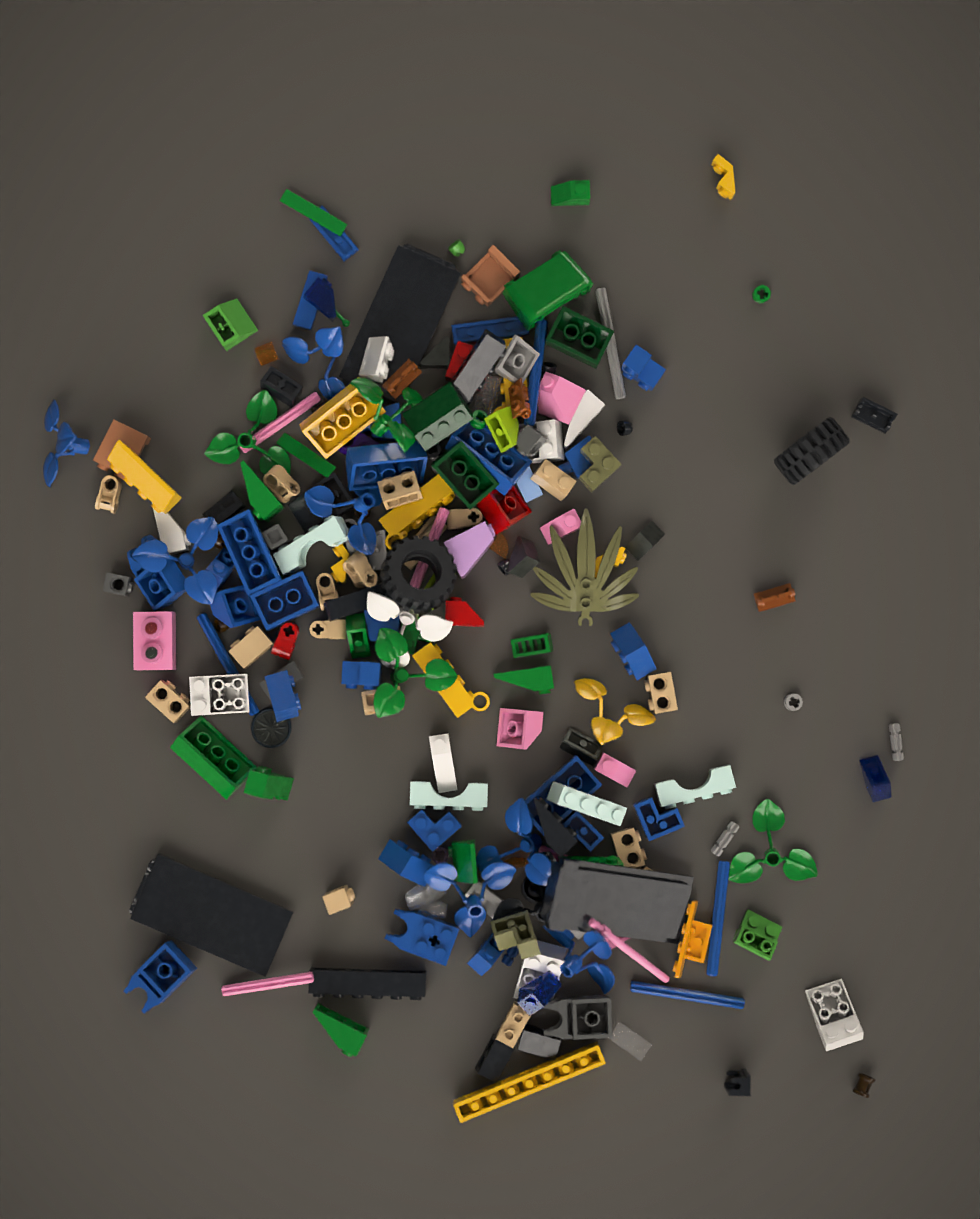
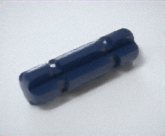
M518 946L510 947L507 950V955H504L502 963L507 966L512 965L513 958H516L519 953Z

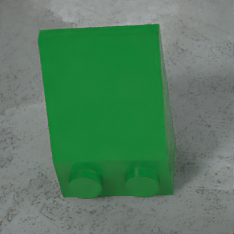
M242 460L240 464L251 506L254 508L251 511L260 521L264 519L268 523L285 507L249 465Z
M475 840L452 841V846H448L449 858L453 857V866L457 870V877L454 881L477 884Z
M317 1003L312 1013L338 1048L342 1049L341 1052L346 1056L352 1057L353 1055L356 1057L368 1034L369 1028Z

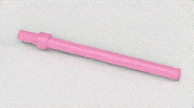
M594 918L589 920L588 925L599 932L604 939L607 938L664 983L669 981L670 977L614 935L609 927L604 924L601 925Z

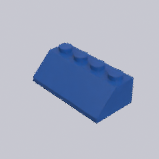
M470 421L456 430L445 446V449L448 450L459 441H462L498 482L499 485L495 489L504 496L532 463V460L519 453L514 446L501 453L488 426L486 425L483 429H475L471 426Z
M415 441L406 452L402 450L398 443L348 447L346 454L349 491L379 488L378 481H382L386 477L398 476L406 471H414L418 484L423 483L428 458L427 453L418 441Z
M251 509L217 525L247 595L254 594L282 580Z
M577 755L571 758L524 800L530 810L534 826L543 836L544 833L533 800L534 797L537 799L542 797L550 806L548 810L551 813L555 811L564 819L573 810L547 800L553 781L590 795L602 786Z

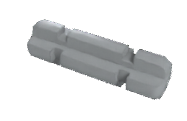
M899 723L889 724L893 761H902L904 759L903 752H901L903 746L901 734H899V731H901Z
M733 821L729 822L727 830L723 831L716 841L717 844H714L711 852L716 856L722 854V849L726 848L734 836L733 833H736L739 829V825Z

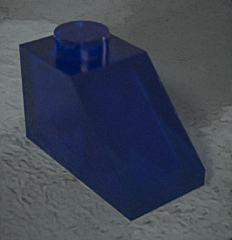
M318 277L306 291L303 298L333 322L336 318L334 291L331 288L332 284L325 278L320 279Z
M879 756L860 759L859 763L865 785L872 802L892 798L891 782Z
M549 970L519 989L517 1003L530 1016L545 1007L562 983Z

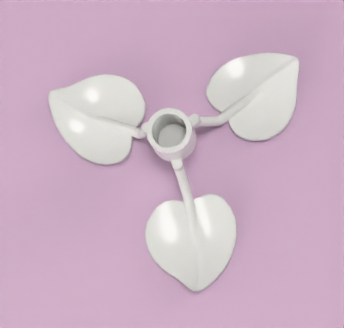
M368 592L367 610L369 615L379 621H388L390 617L395 619L399 616L403 624L400 630L401 635H403L406 625L413 623L414 619L416 629L421 630L422 638L428 641L443 639L452 628L453 621H448L432 614H424L418 619L419 614H414L413 610L403 611L404 607L399 608L392 599L378 593ZM408 651L405 655L399 656V668L405 667L409 663L410 654ZM380 659L383 665L395 669L396 659L391 662H385Z

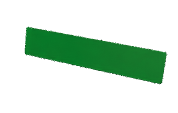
M288 189L285 190L280 199L282 203L338 236L342 235L347 226L343 221Z
M286 433L276 442V444L326 478L336 469L334 465Z

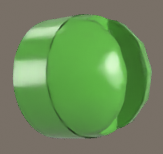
M459 239L453 242L448 247V250L454 256H460V253H464L465 247Z

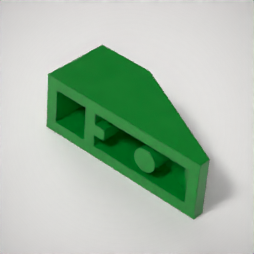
M551 666L494 674L496 679L532 691H539V695L551 693L550 689H554Z

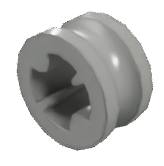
M789 694L785 697L784 706L786 709L796 711L802 707L803 701L798 694ZM791 697L798 700L796 707L789 705Z

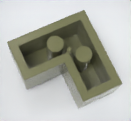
M596 436L580 450V453L592 466L579 477V480L592 493L621 466V463Z
M528 910L490 922L499 951L518 946L522 960L541 954Z

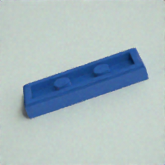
M323 205L320 207L322 210L329 213ZM308 218L344 262L359 250L344 231L341 236H338Z
M309 270L293 326L312 330L328 279L327 275Z

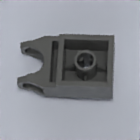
M608 995L558 997L549 1002H542L543 1008L556 1010L560 1014L559 1022L555 1026L543 1029V1035L556 1036L561 1039L612 1038L611 998ZM590 1013L594 1015V1017H591V1021L587 1019Z

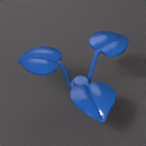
M340 326L319 329L315 334L316 342L319 346L312 350H308V344L301 338H284L282 340L284 350L296 363H307L309 361L308 354H312L322 349L325 356L332 357L324 375L325 379H320L318 382L319 390L326 399L330 400L345 388L338 378L329 377V372L335 358L339 357L343 352V337Z
M54 399L49 405L44 419L46 431H57L58 438L56 443L57 453L54 455L53 452H50L43 466V475L48 487H51L58 473V457L65 455L74 456L75 453L86 455L90 448L89 440L77 438L67 422H63L59 428L57 427L59 408Z
M315 486L305 491L304 496L308 508L319 517H329L332 514V507L337 508L354 504L355 510L362 512V515L357 522L358 525H353L349 528V543L353 548L366 555L373 554L376 547V532L370 523L362 524V520L368 514V509L381 504L382 497L379 488L354 490L358 496L357 499L333 504L334 495L325 486Z
M213 517L196 519L188 525L186 537L194 545L190 553H183L179 558L166 554L167 545L159 540L147 541L134 551L133 559L143 569L152 573L159 572L165 568L167 564L166 558L179 562L182 569L189 570L193 574V576L187 577L184 581L187 594L197 602L208 605L213 603L217 590L215 575L207 570H201L196 574L192 568L194 566L193 554L197 546L201 550L207 551L216 544L218 527Z
M520 798L507 809L505 822L512 832H518L519 836L525 838L521 840L519 847L500 855L495 846L487 845L481 848L476 857L477 867L479 871H482L488 864L503 862L500 858L522 849L525 852H531L527 858L529 863L525 867V873L529 880L538 885H547L548 877L551 874L552 862L544 853H535L541 847L542 840L537 834L531 835L530 832L533 828L532 816L523 798Z
M493 862L485 866L481 871V877L485 881L482 883L480 897L476 895H470L468 898L465 897L458 884L454 881L457 877V870L449 863H439L428 868L424 872V878L431 888L438 891H446L451 884L454 885L466 906L459 908L455 912L454 921L471 938L479 930L486 918V911L481 903L484 901L485 886L488 884V887L493 890L503 889L512 881L517 870L513 865L506 862Z
M545 925L543 926L562 946L569 949L567 955L563 958L564 962L560 965V971L564 976L571 978L575 973L578 974L580 971L587 969L591 977L602 989L603 994L608 993L612 989L615 977L608 966L603 963L598 964L596 961L582 966V959L592 950L602 959H608L611 956V947L599 932L589 930L584 934L583 939L589 948L581 956L571 955L575 942L572 940L574 935L570 930H564V932L549 930Z

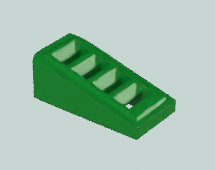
M550 633L511 639L514 658L553 652ZM541 638L545 640L546 649H543ZM534 639H537L538 650L536 651ZM528 640L531 652L527 651L526 641ZM518 642L522 644L523 653L519 651Z

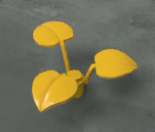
M588 678L574 681L575 689L579 695L590 700L599 699V717L592 719L591 727L601 745L622 735L623 729L620 724L624 719H628L629 723L637 726L648 725L656 721L655 716L649 710L637 704L625 706V714L618 722L603 718L602 697L607 693L605 686L597 680Z

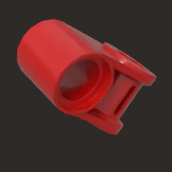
M289 622L282 625L272 647L271 654L290 660L299 634V628L295 623ZM292 626L294 634L287 636L288 632L285 631V628Z

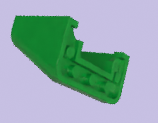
M559 250L551 256L552 259L517 281L511 280L504 285L505 289L502 294L527 331L535 327V323L540 320L542 321L545 316L570 300L578 298L580 294L584 296L589 293L594 284L586 272L566 251L562 252Z

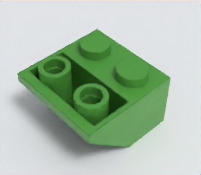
M238 299L219 304L203 314V317L226 351L258 331Z

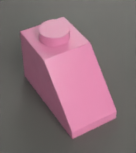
M572 509L540 527V530L549 545L552 543L550 525L555 528L560 538H563L579 530L581 520L575 509Z
M603 752L594 767V770L625 787H628L636 773V770Z

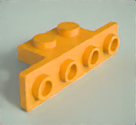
M695 900L688 904L686 915H689L687 923L684 922L682 927L684 938L683 942H679L677 953H680L679 960L675 961L673 972H676V978L682 976L685 959L704 963L713 925L694 920L698 901Z

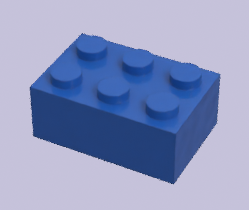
M300 571L250 595L267 631L320 607L319 601L304 571Z

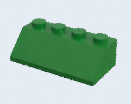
M202 716L186 728L170 747L226 800L246 781L249 771L257 767Z

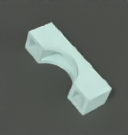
M329 516L324 519V523L320 526L315 525L308 530L307 534L295 537L293 539L294 542L279 547L278 552L274 553L273 556L282 574L292 575L305 567L307 552L314 543L323 541L329 546L337 547L346 542L349 529L343 517Z
M730 765L709 769L707 780L696 789H684L674 779L654 783L659 806H664L665 809L674 808L676 803L679 802L684 804L695 802L694 798L702 797V800L714 797L713 794L720 792L721 795L732 792L733 788H736Z
M430 781L410 782V805H414V809H425L426 806H433V809L444 810L445 806H452V810H464V807H472L474 811H483V807H487L488 783H468L466 789L460 795L444 797L434 790Z
M554 781L547 796V800L618 826H621L627 810L626 807L595 797Z

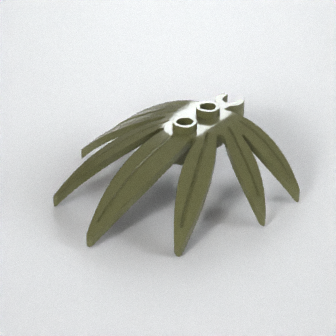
M587 508L584 509L578 535V578H576L569 554L557 531L550 525V536L559 568L570 586V590L551 574L535 566L533 570L539 579L549 589L563 597V599L540 592H531V597L557 610L581 611V615L578 617L579 626H582L584 618H587L589 626H592L593 620L590 616V611L605 612L619 609L639 597L638 593H627L608 599L629 583L638 570L637 566L624 572L604 590H601L611 573L619 551L622 534L621 526L617 528L601 560L597 577L594 578L596 563L594 532L589 511Z

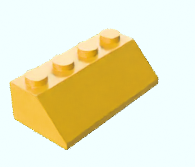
M349 384L299 425L306 437L327 459L375 421L373 417L376 415L379 404L369 402L355 386ZM383 406L381 408L379 416L383 415L386 412Z
M119 440L115 444L107 458L111 463L109 467L117 474L121 472L125 476L123 480L130 487L135 485L139 489L137 493L144 500L148 498L153 503L151 507L156 512L160 513L162 511L167 514L182 497L125 443Z

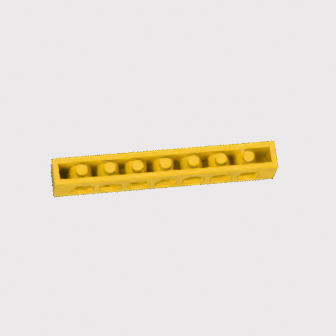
M596 1041L559 1056L555 1060L547 1061L454 1099L453 1106L460 1123L604 1065L606 1064L605 1059Z

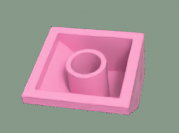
M545 372L540 382L538 413L569 425L586 390L560 376Z
M500 708L496 746L527 750L542 731L543 712Z

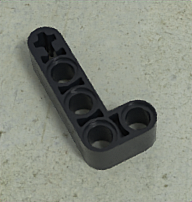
M382 583L323 603L329 621L332 622L367 610L368 592L385 596L387 590H382Z

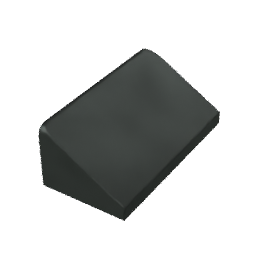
M570 727L559 748L573 756L577 755L580 760L593 765L604 745Z

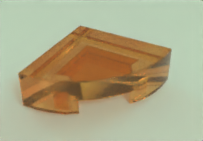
M499 533L489 549L506 559L508 554V543L506 538Z
M512 857L503 861L513 865L515 868L524 867L528 864L527 858Z

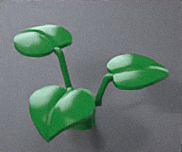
M367 378L352 380L350 384L355 386L365 399L373 404H379L376 415L373 417L375 421L370 426L372 433L382 437L389 430L402 450L406 452L416 440L415 435L405 424H399L397 421L392 420L407 406L411 405L413 407L423 400V397L412 388H404L402 396L407 402L391 417L387 414L379 416L384 401L381 397L383 395L382 389L374 381Z
M263 390L257 393L248 403L246 408L247 418L250 421H257L248 430V433H241L238 436L237 444L236 438L232 434L223 432L216 435L204 452L209 459L220 464H232L240 457L238 447L253 448L265 454L259 461L260 470L264 475L274 465L284 467L290 475L291 461L288 453L279 446H272L268 452L255 445L256 437L252 434L260 425V422L262 424H269L277 417L278 408L269 392Z
M380 628L375 643L376 654L385 662H391L396 659L395 669L390 674L394 687L386 682L381 684L375 691L374 710L376 716L381 718L394 715L403 709L405 695L402 691L397 690L398 684L404 683L408 678L426 677L425 686L428 689L442 691L453 685L457 679V673L445 660L434 659L426 665V673L408 674L405 668H399V656L405 655L408 650L406 639L393 629Z
M770 799L762 801L756 807L752 821L758 832L767 831L769 848L764 853V859L756 860L755 856L750 852L736 854L731 861L729 880L736 883L756 881L763 873V868L759 862L767 863L769 866L774 867L784 860L786 861L783 864V871L789 879L801 881L817 877L816 864L807 851L795 848L789 852L788 857H781L779 851L773 848L771 831H778L782 828L785 816L782 809Z

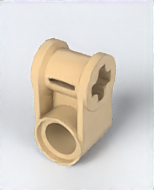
M274 465L263 477L264 484L282 503H287L292 496L300 493L299 484L280 465Z
M108 475L102 479L95 502V509L99 510L101 508L109 510L113 514L116 513L122 488V482L119 478ZM113 479L116 486L110 490L108 482Z
M476 508L471 510L451 509L447 517L448 530L475 527L483 522V514ZM474 512L477 516H479V518L476 519V522H473L472 519H469V517H471Z
M356 551L343 563V568L355 587H372L377 584V574L362 552Z
M322 573L316 579L321 611L325 610L323 603L326 600L339 598L335 580L328 573ZM324 576L330 578V585L328 587H323L320 583L321 578Z
M335 620L332 622L314 621L310 625L309 630L315 638L346 639V620ZM317 624H320V627L324 628V631H321L320 635H317V632L313 631V628H317Z

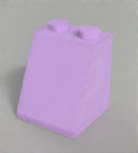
M485 521L444 542V545L448 548V554H452L454 557L453 563L457 565V571L461 579L468 575L494 542L495 532L491 524L487 525Z

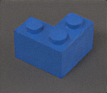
M635 345L622 364V375L629 380L634 379L639 382L638 386L643 390L647 391L649 389L652 391L666 369L650 359L652 356L650 353Z
M630 622L610 633L613 639L610 643L615 652L620 651L618 655L622 662L626 663L624 667L629 676L633 674L635 679L639 680L657 669L645 643Z
M343 661L341 684H346V688L357 689V685H364V689L376 690V686L381 685L382 663Z
M286 670L265 676L276 721L280 722L298 717V710H301L298 693H293L292 687H295L293 675L289 676Z
M652 797L633 804L648 841L685 827L676 807L659 814Z
M421 809L407 822L432 852L462 827V824L450 810L436 823L424 809Z
M574 810L562 822L565 827L569 825L578 834L576 838L590 852L604 839L578 811Z
M389 839L378 859L400 876L425 887L427 882L424 878V872L434 866L430 863L432 859L424 854L419 856L420 853L412 848L407 849L409 845L401 840L395 842Z

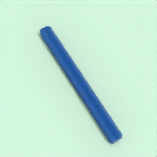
M540 320L536 323L533 349L540 353L530 371L528 385L529 401L527 403L530 404L531 415L529 418L524 419L525 426L535 425L548 325L547 320Z
M202 613L197 616L198 622L227 675L239 674L207 614ZM249 692L250 712L248 713L250 716H253L259 712V709Z
M728 861L718 862L712 917L713 927L710 935L706 974L709 976H717L719 969L730 862Z
M631 981L630 991L737 1009H743L745 1006V1000L739 997Z

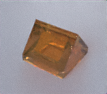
M272 341L254 348L261 366L279 360Z

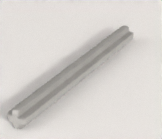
M606 288L596 289V297L601 323L603 326L613 330ZM613 333L606 350L615 398L623 399L626 397L615 335Z

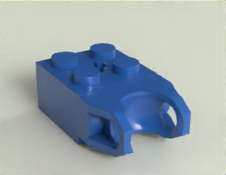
M148 535L141 539V543L157 539L152 535ZM137 548L129 550L127 558L131 570L136 577L134 581L154 612L171 605L186 592L184 587L185 577L174 560L166 558L167 564L165 568L159 572L152 573L143 569L133 559L132 553Z
M395 908L394 914L407 923V931L401 935L386 933L384 939L393 942L403 951L446 966L459 927L415 910L403 911ZM433 935L438 936L437 940L440 942L433 944L429 938H433Z
M170 940L164 943L131 977L124 992L125 994L130 993L137 987L143 988L148 996L147 1002L141 1010L145 1014L152 1007L164 1002L197 967Z

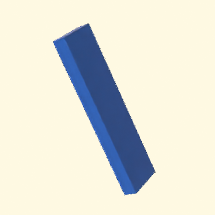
M517 316L451 325L454 345H457L458 341L464 343L477 342L485 329L501 339L510 338L514 335H529V331L525 329Z

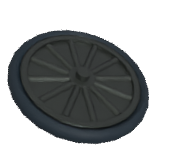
M265 708L259 711L251 723V732L254 740L266 748H276L283 745L291 734L292 726L290 719L277 722L273 708Z

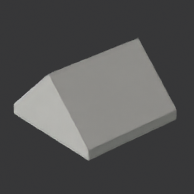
M514 335L506 348V353L495 367V373L512 383L522 378V383H524L540 353L519 336Z

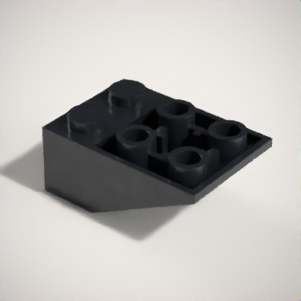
M335 472L311 487L325 486L329 488L334 495L333 504L352 500ZM304 492L287 505L305 534H307L311 527L315 525L320 526L327 517H319L310 511L305 501ZM354 504L337 508L332 507V514L330 516L341 517L354 509Z
M534 797L533 800L546 842L562 857L578 842L576 838L578 834L569 825L565 827L562 824L564 820L555 811L551 813L548 810L550 806L542 797L539 799Z

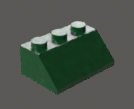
M562 306L548 334L545 345L597 369L614 331Z
M451 382L403 413L408 426L425 451L473 419L471 409Z
M462 441L450 447L431 463V466L470 510L499 485Z

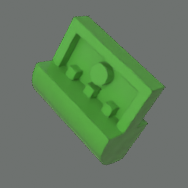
M748 909L743 916L739 928L735 932L733 943L769 961L778 944L777 939L782 926Z

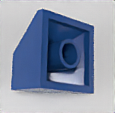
M243 585L215 593L213 603L210 604L213 615L230 628L261 620L250 595H247Z

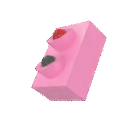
M133 612L134 670H176V612Z

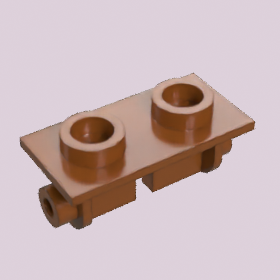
M408 359L382 387L396 399L403 389L407 388L422 371L413 361Z
M519 378L508 388L512 418L515 419L520 415L527 419L531 415L530 404L527 403L529 401L528 387L522 383V378Z
M788 583L755 593L754 598L758 611L761 612L795 602L794 596L796 594L794 588Z

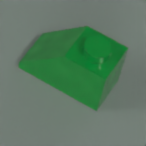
M590 180L567 181L551 186V206L589 205Z
M359 613L347 616L346 632L352 659L371 656L365 614Z

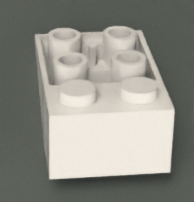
M370 337L368 339L359 372L360 378H367L379 383H383V379H387L389 374L388 361H392L395 351L389 337Z
M555 419L535 422L533 427L546 437L547 440L533 457L527 454L525 456L532 460V463H542L545 459L550 462L564 460L562 423ZM519 424L518 435L526 427L524 424Z
M248 674L189 677L191 716L250 712Z
M537 940L541 954L523 959L513 998L542 1005V1002H549L554 998L561 975L560 965L564 962L563 958L566 956L567 948Z
M842 979L805 991L826 1051L863 1039L862 1027Z

